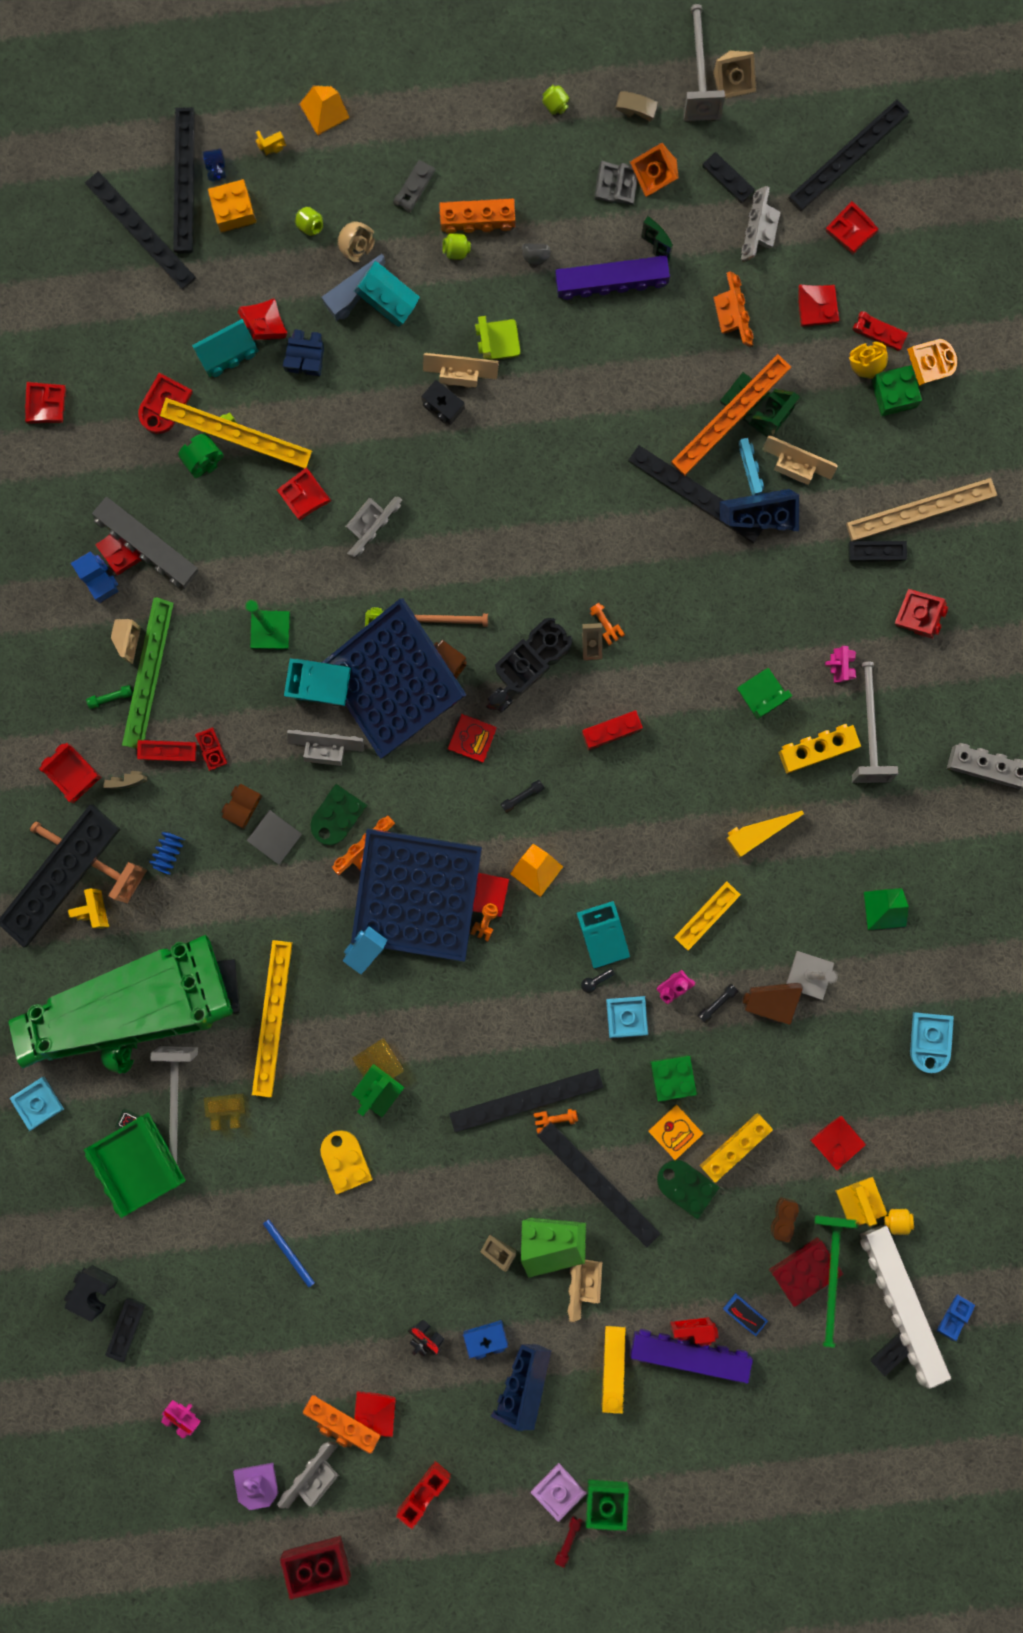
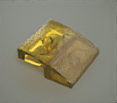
M385 1038L352 1058L363 1077L373 1064L392 1078L405 1071Z

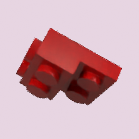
M908 589L896 618L895 626L912 630L915 634L933 639L934 634L938 635L941 630V624L939 623L941 617L945 618L948 612L945 599Z
M709 1317L670 1322L673 1336L678 1338V1340H688L692 1336L695 1344L708 1346L711 1342H715V1339H718L717 1326L715 1327V1323L711 1322Z

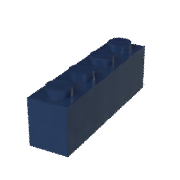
M786 489L720 501V520L729 526L760 527L761 529L773 528L799 531V494Z
M537 1344L521 1345L512 1366L513 1372L510 1377H507L505 1382L507 1386L504 1393L500 1394L497 1402L499 1405L497 1411L493 1410L492 1418L517 1431L535 1429L551 1350Z

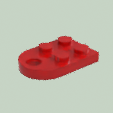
M158 373L139 407L138 416L143 427L155 434H162L172 429L176 422L160 417L165 399L169 398L186 405L193 391ZM152 418L158 419V423L154 427L148 425Z

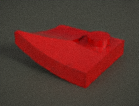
M852 201L826 227V232L852 254L879 230L874 222Z
M799 285L798 299L801 327L839 322L835 285Z
M275 299L255 305L239 307L238 314L243 319L253 340L286 338L288 333L280 318Z
M27 382L25 422L31 424L63 423L66 386Z
M307 467L277 489L299 521L331 501Z
M109 534L95 545L118 576L140 562V554L136 551L131 552L124 546L125 542L120 538L117 541Z
M841 1115L810 1140L835 1170L841 1168L866 1145Z
M357 1391L354 1420L380 1436L392 1437L396 1397Z

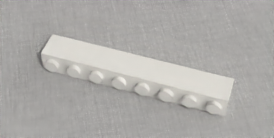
M880 1225L861 1233V1245L869 1255L868 1262L870 1267L877 1274L876 1281L878 1286L884 1291L885 1303L892 1310V1320L902 1333L900 1339L903 1345L908 1348V1358L916 1368L918 1382L925 1387L932 1388L951 1379L888 1227Z

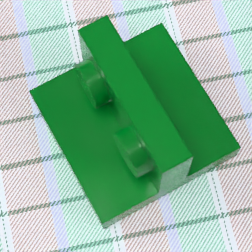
M373 1064L351 1095L360 1101L361 1107L357 1111L360 1115L364 1116L371 1109L380 1117H383L402 1092L404 1086Z

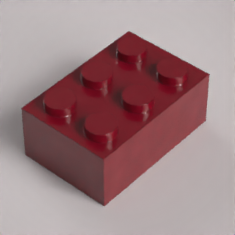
M816 1237L769 1269L793 1307L829 1284L831 1254L823 1242ZM838 1267V1277H837V1278H839L840 1276L843 1275V1273H842V1271L840 1270L839 1267Z
M341 1536L284 1550L280 1558L289 1600L349 1583L351 1574Z

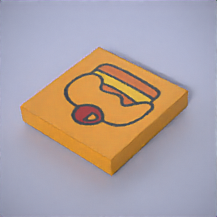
M677 1104L648 1130L674 1160L703 1135L701 1130Z

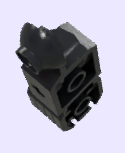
M546 618L530 632L528 640L522 639L495 664L496 674L506 687L504 689L500 687L488 698L489 703L486 706L487 709L498 710L502 713L513 703L511 698L515 694L522 695L549 670V665L556 664L570 651L572 636L567 637L565 629L561 625L555 624V618ZM546 639H548V640H552V639H553V640H554L553 645H548V644H546L547 641H545V640H546Z

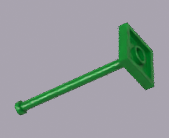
M247 601L245 607L251 612L250 648L289 649L290 611H260L256 601Z
M815 1216V1224L831 1226L830 1230H832L826 1333L823 1346L835 1347L833 1337L840 1231H843V1228L858 1229L859 1221Z

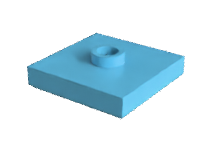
M645 996L606 999L609 1038L648 1035Z
M41 1077L10 1097L11 1102L29 1131L64 1110L45 1077Z

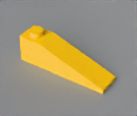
M795 812L748 825L741 829L736 827L728 832L729 837L726 840L739 858L802 816L804 812Z
M606 1326L601 1407L602 1412L622 1413L625 1327Z

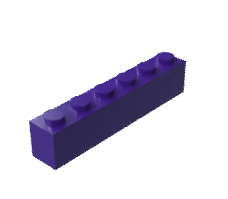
M667 256L556 269L555 279L558 298L562 297V299L568 300L577 295L589 297L592 293L607 295L610 291L616 290L619 293H624L632 288L637 290H645L648 286L662 288L669 284L670 274Z
M640 1329L639 1332L634 1331L630 1352L631 1359L744 1383L749 1382L753 1359L745 1350L737 1349L736 1352L728 1351V1347L717 1345V1348L709 1347V1345L699 1346V1344L690 1343L689 1339H671V1336L665 1333H659V1336H656L646 1329Z

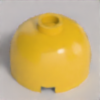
M873 342V346L862 344L854 348L850 352L849 357L852 370L858 376L872 379L877 373H881L888 363L886 346L883 343Z

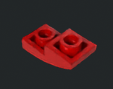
M214 727L195 734L209 771L227 764Z

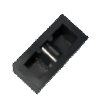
M437 380L421 396L424 408L429 412L433 410L437 413V418L444 424L448 422L451 425L465 409V402ZM445 401L446 405L441 404L439 406V402L444 403Z

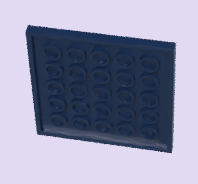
M403 598L397 600L321 662L351 668L345 705L380 759L389 755L466 696L462 687Z
M368 828L366 831L351 943L356 942L354 939L361 930L364 932L368 927H371L387 939L384 946L386 949L465 962L482 847Z

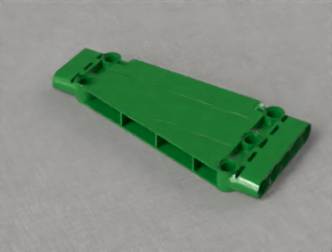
M205 934L187 943L177 942L172 946L171 950H158L52 996L47 1000V1004L42 1006L35 1004L28 1009V1012L12 1018L8 1022L18 1064L24 1069L44 1059L51 1061L73 1055L208 1030L214 1022L232 1015L233 1012L213 947L208 936Z

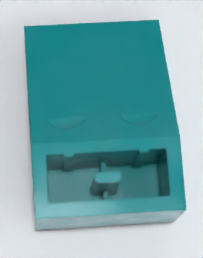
M290 658L284 696L296 700L345 706L351 668Z
M614 901L576 913L593 969L630 957Z

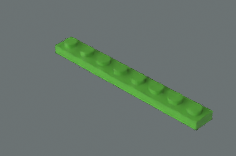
M158 597L153 598L122 746L137 749L138 740H145L174 604Z

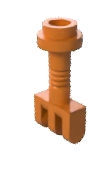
M597 603L590 608V614L592 616L596 615L607 631L602 636L610 646L612 644L610 636L616 642L619 640L615 634L616 632H618L621 638L625 634L618 624L612 627L602 612L604 606Z
M492 903L483 907L482 913L484 918L481 923L475 922L471 931L472 935L479 931V938H482L483 933L486 934V941H489L493 929L488 927L490 920L498 914L496 905Z
M568 1109L567 1114L548 1117L547 1111L533 1113L536 1118L542 1116V1120L535 1121V1125L543 1124L544 1127L550 1121L553 1124L569 1121L570 1125L578 1122L577 1111ZM544 1127L537 1128V1133H539Z

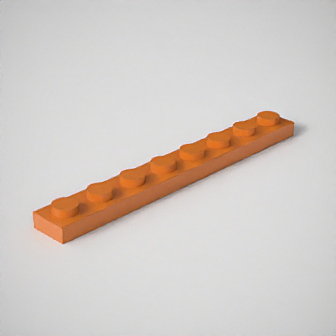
M777 354L671 461V464L685 476L791 369V366Z

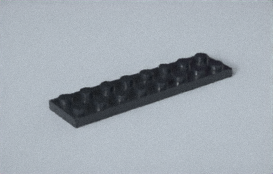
M90 804L0 917V927L23 948L27 947L121 829L96 806Z

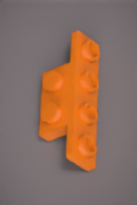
M730 271L727 272L730 290L714 297L721 332L729 333L739 328L743 344L751 347L753 346L752 339L754 337L748 325L749 315L744 308L745 298L740 291L741 280L738 275Z
M389 816L381 818L373 829L388 831L395 822ZM366 833L357 844H353L343 857H339L334 862L332 868L338 875L352 863L361 871Z
M314 1395L311 1396L303 1411L304 1415L318 1423L317 1428L320 1429L319 1432L326 1437L331 1435L337 1439L336 1442L345 1448L347 1446L351 1447L354 1444L371 1454L380 1438V1435Z

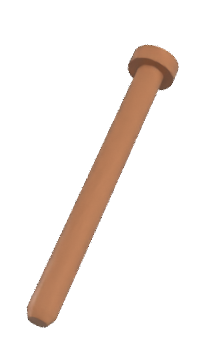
M483 614V616L415 615L419 623L483 624V627H488V614Z

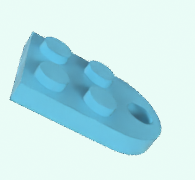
M913 1012L910 1056L913 1064L919 1070L927 1073H937L948 1065L951 1058L954 1016ZM929 1057L933 1058L935 1062L934 1066L930 1069L925 1066V1060Z

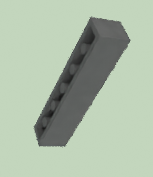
M107 496L93 511L92 516L95 519L93 522L102 529L103 527L107 528L110 531L109 534L117 541L120 538L125 542L124 546L128 550L139 553V558L146 564H153L155 570L160 575L164 576L166 574L171 578L170 582L177 588L181 586L185 589L199 572L195 565Z

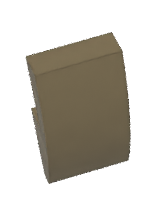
M621 91L618 95L615 109L630 117L635 113L651 121L654 118L658 102L638 94Z
M131 771L130 774H124V781H122L123 778L111 777V780H104V788L125 789L146 782L147 777L142 775V772Z

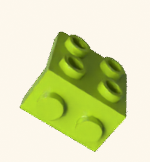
M486 316L478 317L479 324H475L476 335H480L481 342H478L479 354L483 353V359L497 360L518 357L520 355L515 320L487 323Z

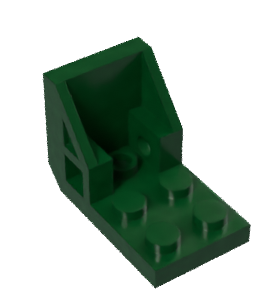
M742 372L720 400V403L726 407L753 379ZM775 389L772 393L769 391L742 419L764 436H774L794 410L800 396L795 392Z

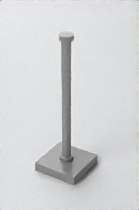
M696 4L691 7V13L694 18L699 91L687 92L684 121L720 120L725 92L724 90H706L701 25L702 6Z
M874 662L862 663V668L865 670L870 767H858L852 774V783L891 782L898 775V766H878L872 674Z
M796 951L786 984L800 983L803 988L801 993L823 1000L828 982L833 983L837 979L836 972L832 970L834 963Z
M159 1046L151 1052V1061L171 1062L169 1151L177 1163L179 1062H190L198 1055V1047Z

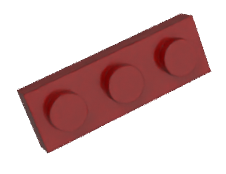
M138 740L137 759L196 761L197 742Z

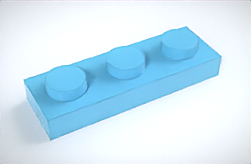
M748 438L740 439L738 445L752 495L761 494L762 490H764V484L762 479L758 477V462L753 459V444L749 443Z

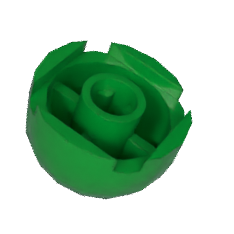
M137 1043L100 1050L102 1064L109 1071L119 1074L127 1073L133 1065L134 1060H130L132 1048L137 1049Z

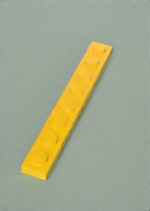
M169 398L165 399L160 414L162 418L303 469L307 467L312 451Z
M272 940L252 1095L272 1097L293 942Z

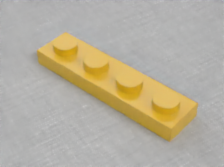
M725 882L673 938L688 951L741 894L728 882Z

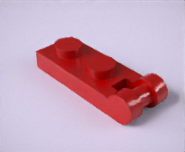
M866 312L859 313V320L854 324L853 331L897 351L901 350L908 335L907 332L873 318ZM865 323L870 324L869 329L864 327Z

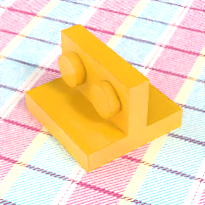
M93 888L84 890L87 905L68 910L70 918H76L77 921L91 920L92 928L103 929L109 927L101 890Z
M873 1177L836 1190L846 1219L857 1220L859 1225L866 1223L872 1226L877 1224L876 1219L887 1215Z

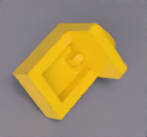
M260 131L256 132L258 138L255 140L260 151L264 150L266 155L272 152L278 153L286 146L281 131L263 139Z

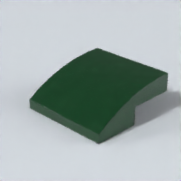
M647 216L643 222L641 238L654 245L652 252L657 257L667 256L669 262L673 244L663 228Z

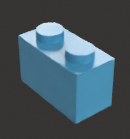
M368 927L364 932L361 930L354 939L356 942L353 945L350 943L344 951L346 955L343 962L359 974H362L383 950L387 939L371 927Z

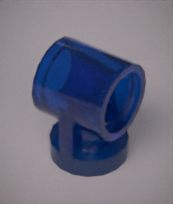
M222 149L203 151L205 167L209 171L207 173L208 180L213 182L226 179V172L222 170V168H225Z

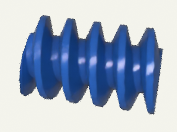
M162 832L161 835L165 837V840H158L162 847H155L159 854H152L156 861H149L154 869L171 875L167 868H174L170 861H177L173 854H180L176 847H183L179 840L185 839L169 832Z

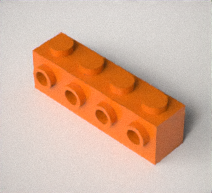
M514 199L440 202L441 231H445L448 234L460 230L471 233L482 229L484 232H490L501 228L503 231H509L515 228Z

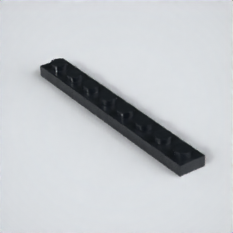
M896 99L789 196L788 200L802 212L909 115L910 111Z
M194 107L175 108L174 253H193Z
M99 171L85 182L94 195L182 291L196 279L194 274Z
M638 445L629 458L628 462L753 544L763 529L760 527L729 526L721 521L720 501H724L723 499L688 476H684L677 469L642 446Z
M597 1068L449 1113L454 1132H458L603 1088V1083Z
M551 1121L537 1134V1137L646 1247L661 1234Z

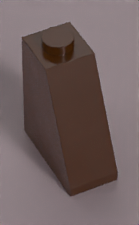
M800 983L751 987L749 993H745L742 1004H745V1011L790 1025L803 988Z

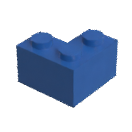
M90 551L71 563L79 578L87 585L97 602L101 603L119 592L116 588L119 585L113 575L109 576L107 573L109 567L99 555L95 556Z

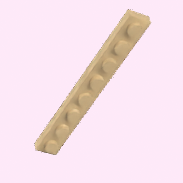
M989 478L848 522L846 526L851 541H858L995 498L997 493L992 479Z

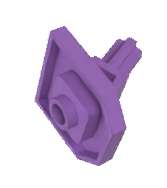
M274 1463L235 1469L233 1471L239 1503L249 1510L269 1507L278 1494Z

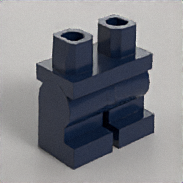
M294 329L292 338L288 339L286 358L283 363L285 372L302 374L303 370L306 375L321 377L324 352L321 333L311 332V339L304 340L305 332Z

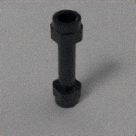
M538 779L531 784V787L510 800L506 799L500 805L508 813L514 809L515 805L534 793H540L545 788Z
M731 983L724 989L725 992L697 1015L705 1024L712 1018L711 1015L719 1007L739 992Z

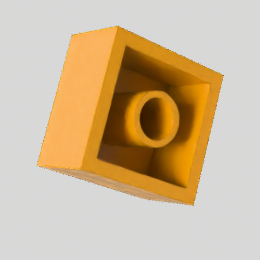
M244 179L208 189L220 232L256 223Z

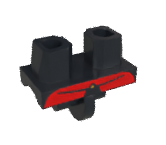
M421 1320L408 1330L419 1341L417 1343L412 1339L409 1342L414 1347L411 1352L414 1356L418 1352L423 1356L427 1354L423 1346L433 1355H437L441 1350L439 1347L444 1341V1338L437 1332L430 1339L424 1335L431 1327L425 1320Z

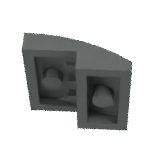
M601 161L594 199L633 204L637 176L632 166L624 163L618 166Z
M269 810L247 841L274 862L280 864L302 833Z

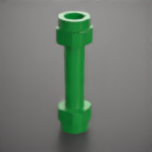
M131 685L120 687L121 690L100 697L92 696L87 698L86 701L89 709L99 708L100 704L122 697L125 699L133 696Z

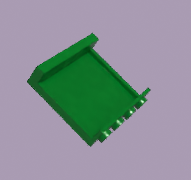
M149 1112L83 1149L87 1161L91 1163L95 1170V1176L101 1181L106 1196L110 1198L113 1203V1209L120 1218L186 1181Z

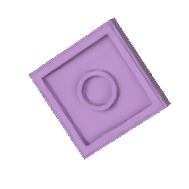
M559 1463L531 1490V1494L558 1522L587 1494Z

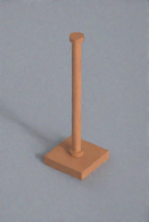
M34 822L30 828L31 832L40 834L56 845L62 840L41 827V824L38 822ZM98 860L92 865L117 880L108 896L125 903L129 902L147 871L143 867L128 862L122 874Z

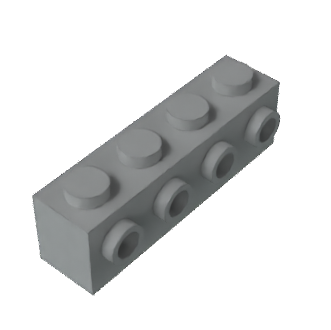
M959 743L952 747L947 769L1013 788L1023 789V760L1014 759L1013 761L1007 759L1006 755L998 753L992 755L989 754L988 750L981 748L974 750L970 748V745Z

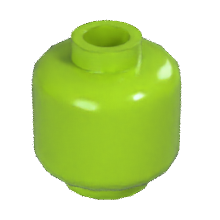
M552 85L542 94L544 97L542 103L552 115L558 112L561 115L568 109L569 96L560 85Z
M304 207L297 212L295 224L306 235L313 236L322 230L323 219L311 207Z
M450 233L443 239L442 250L447 258L462 260L466 257L467 253H470L471 243L467 241L464 234Z

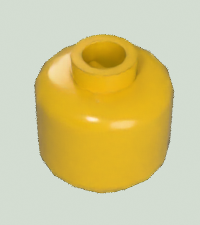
M891 1209L889 1216H885V1226L890 1229L892 1235H908L911 1230H914L913 1214H910L907 1209Z

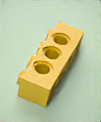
M847 724L836 727L837 731L830 733L827 730L819 733V737L811 739L810 736L800 740L798 745L794 746L793 743L782 746L783 750L778 753L786 774L860 748L861 744L854 725L848 727ZM833 737H838L841 740L840 746L833 744ZM815 743L823 746V752L819 753L815 750ZM800 749L805 752L804 759L797 757V750Z
M756 1113L710 1155L700 1167L716 1183L773 1129Z

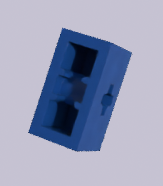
M502 1320L465 1330L463 1333L469 1358L481 1359L486 1356V1353H501L508 1347ZM484 1337H487V1340H490L489 1345H486V1343L483 1342Z

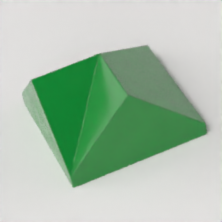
M902 888L864 892L868 930L907 926L909 906Z

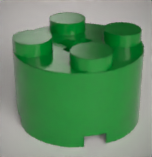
M206 433L199 434L190 439L192 443L188 446L184 444L178 452V457L195 479L207 471L211 473L217 469L218 466L216 464L224 457V454Z

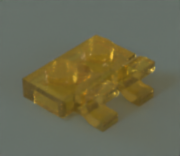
M243 1093L204 1098L205 1117H211V1131L221 1129L220 1116L231 1115L230 1128L241 1127L240 1113H245Z

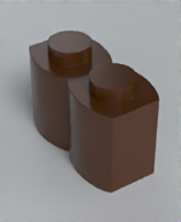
M240 783L238 787L235 786L232 790V800L224 805L221 813H223L222 818L245 829L262 795Z
M783 1197L779 1198L775 1208L776 1217L771 1224V1235L775 1239L789 1242L794 1234L793 1223L797 1219L799 1212L797 1202Z

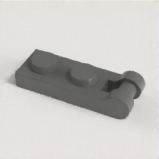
M418 160L401 191L396 195L393 204L397 207L401 206L405 208V211L411 213L433 176L435 168ZM405 196H407V197H409V198H411V199H410L409 201H407V200H405L404 198H405Z

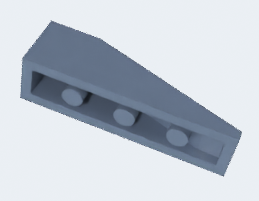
M383 254L322 296L323 304L336 321L340 318L345 319L348 317L350 311L361 298L354 292V289L373 262L376 260L382 266L385 265Z

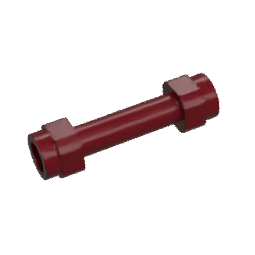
M572 1516L569 1522L570 1529L560 1552H557L554 1561L560 1567L566 1566L569 1560V1550L576 1533L580 1532L583 1520L580 1518L577 1520L576 1516Z

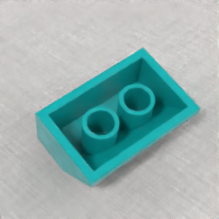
M376 260L354 289L356 294L398 327L405 322L419 299L415 292Z
M243 319L192 345L209 377L221 375L224 369L228 367L234 368L239 365L241 360L245 358L247 360L251 359L258 352Z

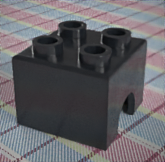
M94 1265L87 1269L83 1268L81 1272L79 1271L73 1280V1283H75L74 1288L69 1290L64 1298V1301H66L64 1308L90 1322L103 1312L106 1306L105 1303L98 1300L96 1292L106 1295L107 1291L115 1288L118 1278Z

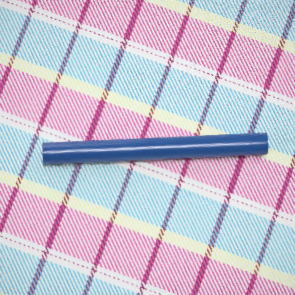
M269 1219L263 1223L264 1227L308 1288L312 1286L315 1282Z

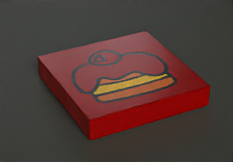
M461 714L448 750L484 763L497 727Z

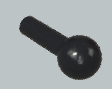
M610 968L594 978H585L581 983L582 990L586 993H592L598 984L615 975L614 970Z

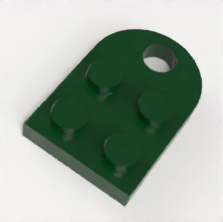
M335 784L312 817L311 832L316 840L326 845L340 843L345 839L368 805ZM323 828H327L330 831V836L327 839H321L319 836V832Z
M682 1160L666 1162L657 1174V1184L660 1191L697 1220L720 1188ZM668 1168L674 1171V1177L669 1180L663 1176L664 1170Z

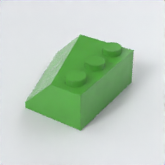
M541 1218L523 1220L521 1262L528 1278L584 1264L586 1223Z

